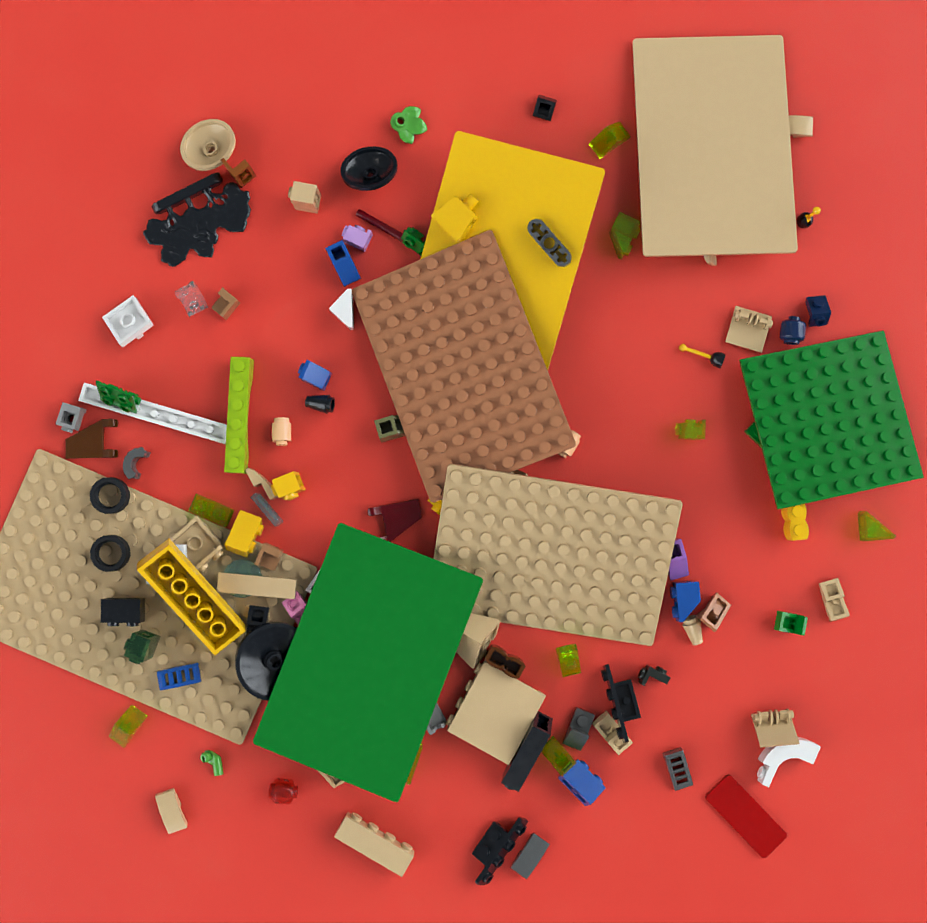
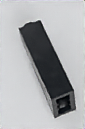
M539 711L537 712L514 757L503 773L501 783L506 788L519 792L551 736L553 718Z

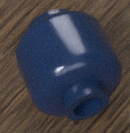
M789 316L788 320H784L781 323L780 339L784 341V344L799 345L805 339L806 323L800 321V317Z

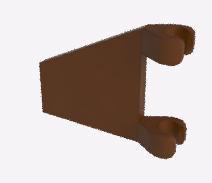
M102 419L65 439L66 459L117 458L118 450H104V427H117L118 420Z

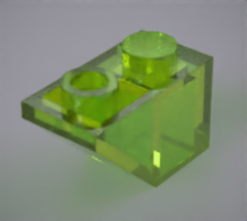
M619 212L609 232L617 257L621 260L624 255H629L633 245H630L632 238H637L641 230L638 227L640 221L622 212Z

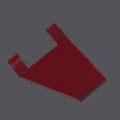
M418 499L368 509L369 516L382 514L386 536L380 538L389 542L422 518Z

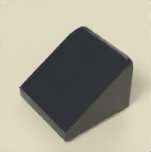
M539 95L533 116L551 121L557 100Z

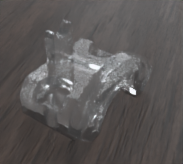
M194 281L174 291L189 317L208 308L204 296Z

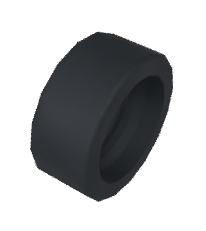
M113 477L102 478L96 481L90 491V501L93 507L104 514H114L124 510L130 500V491L127 485L122 480ZM107 484L117 486L121 492L120 502L113 507L104 506L99 500V492Z
M106 535L98 538L92 544L90 550V558L93 565L105 572L122 569L128 563L131 556L127 541L117 535ZM107 542H114L121 548V558L113 565L105 564L100 558V548Z

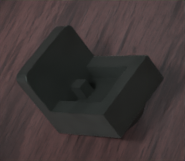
M646 665L638 674V682L645 686L649 676L668 684L670 677L666 675L667 671L663 668L656 666L654 669Z

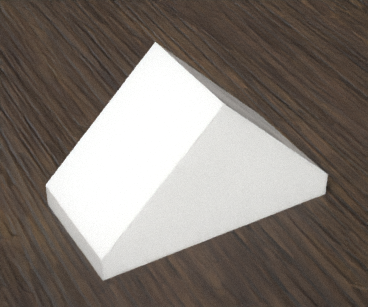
M347 289L329 310L350 330H354L352 289Z

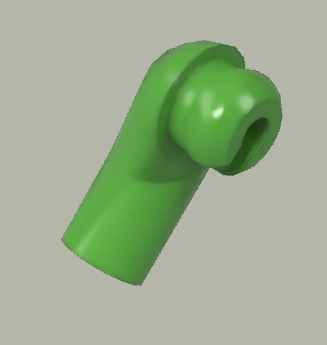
M206 750L201 754V761L203 763L208 762L213 766L214 776L224 774L222 759L218 754L211 750Z

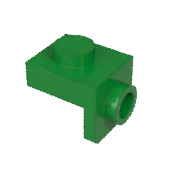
M777 611L774 630L804 636L808 617Z

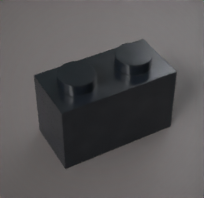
M145 598L101 599V623H107V626H119V623H127V626L134 627L139 626V623L145 621Z

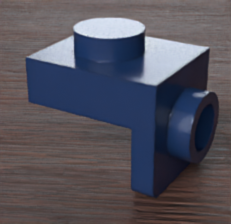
M826 296L807 297L805 303L810 315L809 327L827 325L831 316V310Z

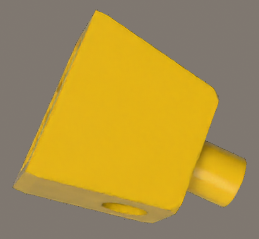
M472 194L464 202L455 196L435 211L431 217L460 243L478 218L471 210L479 201Z

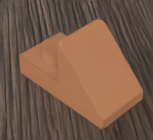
M715 593L707 606L697 616L715 632L730 609L731 604L718 593Z

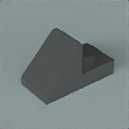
M576 707L562 743L581 751L589 738L588 732L595 714Z

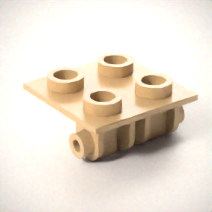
M735 306L725 342L762 353L768 330L773 325L772 316Z
M776 709L774 712L772 710L767 712L757 711V713L751 714L760 748L800 744L792 718H794L793 710L786 709L778 712Z

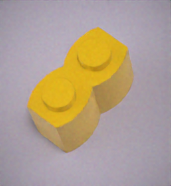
M801 504L781 509L782 517L785 520L783 526L785 538L791 541L808 539L809 527L805 521L807 515L806 505Z

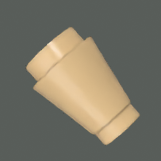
M697 615L688 616L682 626L692 645L703 643L701 620L698 619Z

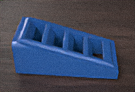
M199 663L157 671L160 691L202 682ZM191 668L194 676V679L192 680L190 679L189 669ZM181 670H184L186 681L182 679ZM173 672H176L177 682H174ZM167 673H168L169 684H167V681H166V675H165V674H167Z

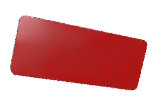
M726 775L706 794V800L762 858H767L787 838V833L731 775Z

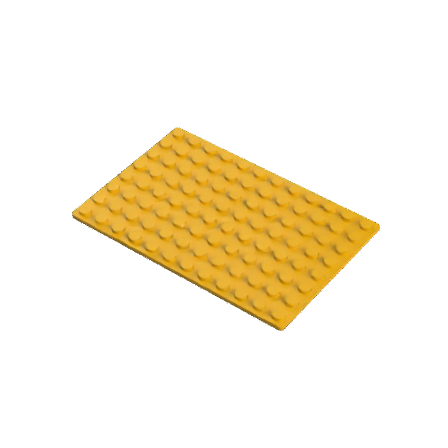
M457 131L454 135L434 212L455 196L464 202L472 194L479 201L471 210L478 218L463 241L488 230L494 233L548 371L605 176V170L589 164ZM434 218L431 219L421 259L459 243ZM531 220H542L570 252L572 260L568 266H557L529 234L527 227ZM534 224V225L532 226V227L534 228V230H533L532 232H533V233H534V232H538V233H539V235H540L541 237L538 238V240L540 241L541 238L545 235V234L540 230V227H541L542 225L539 224V225L537 226L536 224ZM547 238L544 241V246L547 249H551L555 245L553 238ZM559 245L557 250L552 252L551 255L553 256L556 253L559 256L558 262L563 261L565 263L567 261L565 258L567 254L562 255L558 249L562 248Z

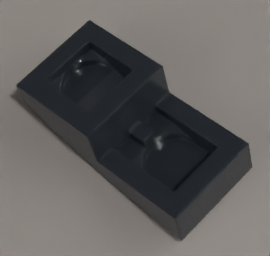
M249 606L246 634L255 627L268 623L269 607Z

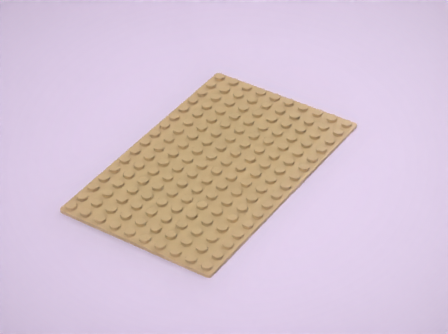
M38 449L0 532V642L236 744H242L262 700L251 695L242 686L235 670L236 651L247 631L249 606L269 607L268 623L283 622L294 626L295 620L291 618L282 604L287 598L218 592L243 620L246 631L218 654L214 655L150 584H146L145 578L137 571V563L168 538L171 539L197 515L129 486L127 487L130 491V500L124 510L114 514L101 513L93 507L90 501V491L96 481L107 477L45 450ZM107 484L101 488L99 500L104 506L113 507L120 502L121 492L117 486ZM201 518L225 546L231 530ZM106 535H117L127 541L131 556L128 563L122 569L105 572L93 565L90 558V550L92 544L98 538ZM254 541L257 543L253 553H249L247 558L224 549V554L216 561L212 559L208 563L209 567L201 573L216 591L219 572L297 579L296 591L305 599L308 593L305 589L315 577L317 567L285 553L282 554L275 571L254 565L263 545L260 542ZM114 542L103 544L99 551L101 560L108 565L117 563L122 555L120 546ZM145 598V621L139 623V626L134 627L127 626V623H119V626H107V623H101V599ZM199 663L202 682L160 691L157 671ZM191 668L189 669L190 679L192 680L194 679V676ZM181 670L182 679L186 681L184 670ZM173 672L174 682H177L176 672ZM167 673V674H165V675H166V681H167V684H169L168 673Z

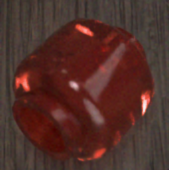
M276 778L273 783H270L268 797L272 799L274 804L289 805L292 803L293 798H297L298 786H294L292 779Z

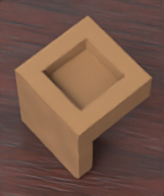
M222 287L218 292L220 298L212 306V309L227 320L239 306L240 302Z
M263 543L254 565L275 571L284 550L269 543Z

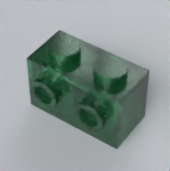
M143 629L132 633L131 638H128L125 642L124 650L126 651L124 656L128 657L130 662L136 664L153 658L161 636Z

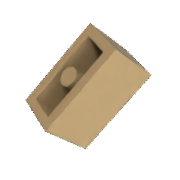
M294 181L293 187L290 186L288 198H290L295 210L318 214L321 194L317 185Z

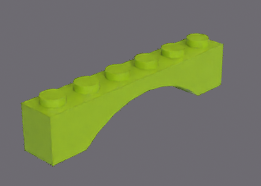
M231 357L224 467V472L247 474L245 469L248 468L249 461L248 411L254 360L250 357Z

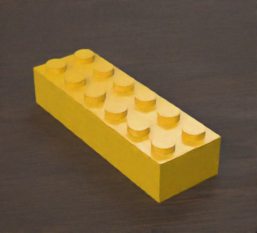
M170 538L137 563V571L214 655L218 654L246 631L243 620Z

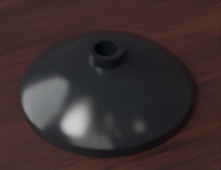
M376 146L364 147L352 152L345 158L341 165V176L343 181L353 189L361 191L376 190L388 184L395 177L398 169L397 160L394 154L385 148Z

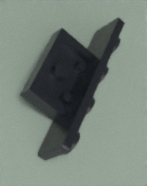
M609 664L603 666L604 670H601L603 681H607L609 689H606L608 700H612L614 708L611 709L613 719L618 722L619 727L616 728L619 740L622 739L623 743L629 742L624 722L641 718L631 679L614 683Z
M519 817L509 832L498 822L493 821L472 852L485 865V868L475 881L477 885H486L491 882L494 876L493 873L504 863V857L514 848L518 836L525 832L528 823L527 819Z

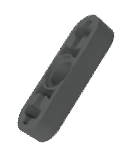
M531 220L527 227L529 234L557 266H568L572 260L570 252L542 220ZM534 224H536L537 226L539 224L542 225L540 227V230L545 235L541 238L540 241L538 240V238L541 237L539 233L532 232L534 230V228L532 227ZM547 238L555 240V245L551 249H547L544 246V241ZM559 245L562 247L558 249L562 255L567 254L565 257L567 261L565 263L563 261L558 262L559 256L556 253L553 256L551 255L552 252L557 250Z

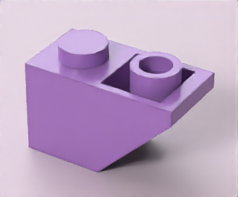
M679 538L675 539L668 576L670 581L689 575L687 556L682 539Z

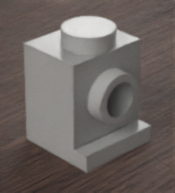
M62 402L56 425L62 426L61 430L73 433V430L79 431L87 409Z

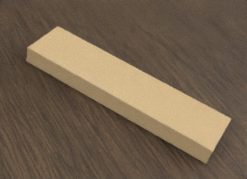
M219 572L217 592L295 599L297 579Z

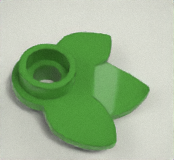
M409 106L402 113L397 112L391 117V127L398 131L400 139L406 143L413 144L414 135L427 131L425 122L418 118L421 113L420 108ZM397 119H401L403 124H399Z

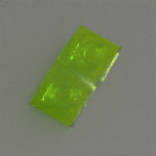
M196 493L189 512L227 527L234 509Z

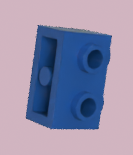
M577 759L571 762L558 779L584 806H589L606 787L602 784L603 781L599 776L593 775L588 770L589 766L584 761Z

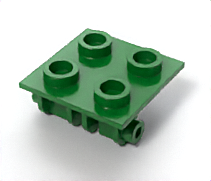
M96 380L100 400L103 403L118 406L125 412L137 413L136 404L139 405L141 402L138 394L128 393L127 390L123 391L122 388L112 384L107 385Z

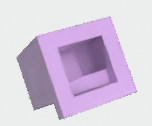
M346 225L342 232L344 243L364 252L373 236L371 230L368 229L366 233L365 229L358 225L354 227Z

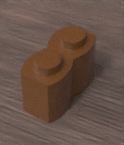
M490 645L484 656L490 666L502 669L506 675L515 679H519L526 667L519 657L507 654L498 645Z

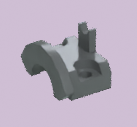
M140 447L134 448L127 453L123 461V471L128 479H140L141 473L136 469V463L140 458H148L151 452Z

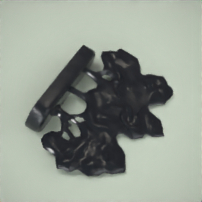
M220 173L211 174L152 204L151 207L155 214L159 215L167 211L169 214L167 220L150 219L147 224V230L143 234L149 244L163 246L161 261L168 263L169 266H177L186 260V255L190 248L194 249L199 256L212 257L214 252L213 245L218 240V234L216 233L218 227L225 228L230 232H243L245 230L247 218L251 211L248 205L250 200L249 191H241L236 183L230 182L224 186L222 194L213 193L211 189L219 186L223 179ZM204 193L208 198L206 206L201 209L195 208L191 199ZM225 194H226V195L228 196V198L225 199V198H223L222 195H225ZM213 198H215V200H217L218 198H220L221 200L224 201V204H223V205H218V204H216V203L214 202ZM185 202L187 203L188 209L182 216L173 212V208ZM210 202L213 204L211 208L209 207ZM171 219L174 221L173 226L170 224Z

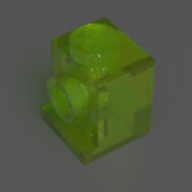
M686 419L685 423H677L676 435H679L678 439L704 440L706 420H700L696 423V420Z

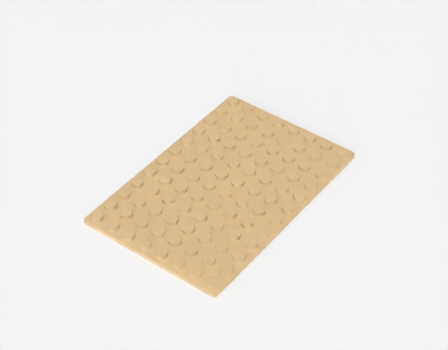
M783 36L635 38L632 47L643 256L796 253L798 243Z
M449 464L433 559L483 579L481 589L471 612L472 614L495 618L502 623L652 646L683 504L681 500Z

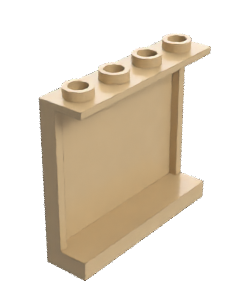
M484 660L482 664L478 663L474 670L476 676L473 681H468L464 689L467 691L464 698L460 697L455 705L458 708L454 715L451 714L446 722V725H448L447 731L509 765L546 695L518 679L509 677L502 670L490 666Z

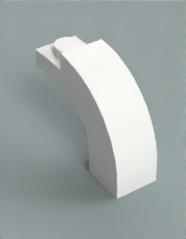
M798 737L800 744L766 747L758 757V760L764 765L757 772V780L762 785L769 787L779 765L790 758H799L814 764L821 746L808 739Z

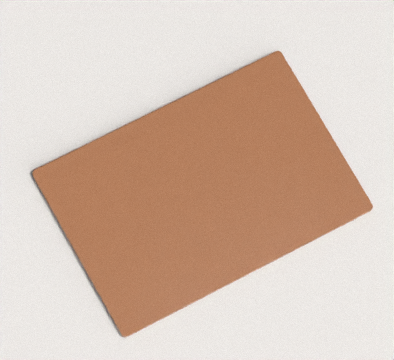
M491 230L352 289V295L431 502L443 499L449 464L510 473L576 446L575 439L502 253Z

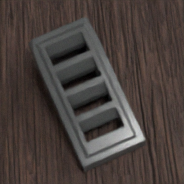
M680 747L664 752L663 756L674 790L677 791L692 786L693 782L683 749ZM680 757L681 760L671 763V759ZM682 764L683 767L673 770V766ZM681 771H684V772H685V774H682V775H679V776H676V777H675V775H674L675 773H678V772H681ZM687 778L686 782L680 784L676 782L677 780Z

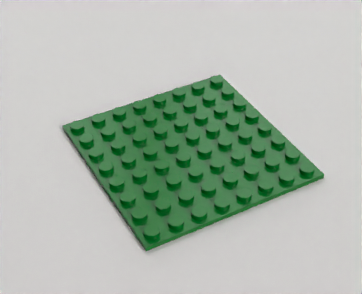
M884 331L739 360L777 510L924 478Z

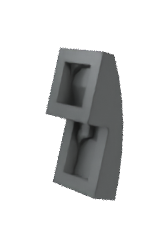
M532 833L510 868L527 879L550 844Z

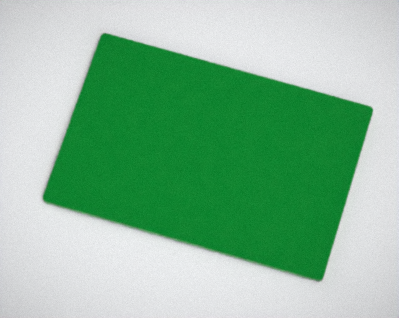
M339 523L258 726L253 743L383 798L398 802L473 610L483 579L405 547Z

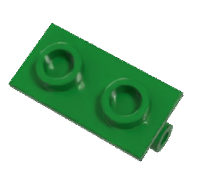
M408 227L407 230H404L401 237L402 243L422 256L425 241L423 242L421 239L424 235L414 227Z

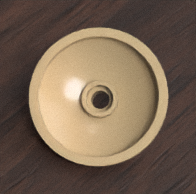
M218 119L200 121L185 133L180 145L181 156L185 163L195 170L208 171L215 169L223 164L221 162L222 158L227 161L232 155L236 143L235 134L224 121Z

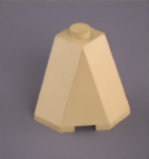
M471 613L456 651L471 668L474 669L484 658L487 647L497 635L500 620Z

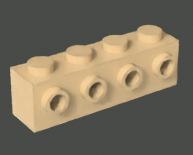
M347 812L334 836L336 839L401 877L414 857L415 851L412 850L413 847L406 842L400 843L395 840L396 837L389 832L383 833L377 825L371 822L366 823L360 815L354 812L352 814Z

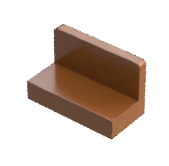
M224 158L221 159L227 171L241 188L256 177L245 159L233 169Z

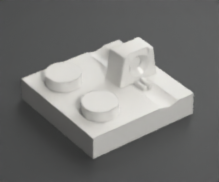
M134 295L102 317L122 347L135 338L139 340L144 336L143 333L154 326Z

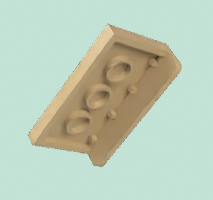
M199 516L193 518L171 538L174 544H187V559L200 573H203L209 567L208 563L212 559L216 561L224 554V544Z

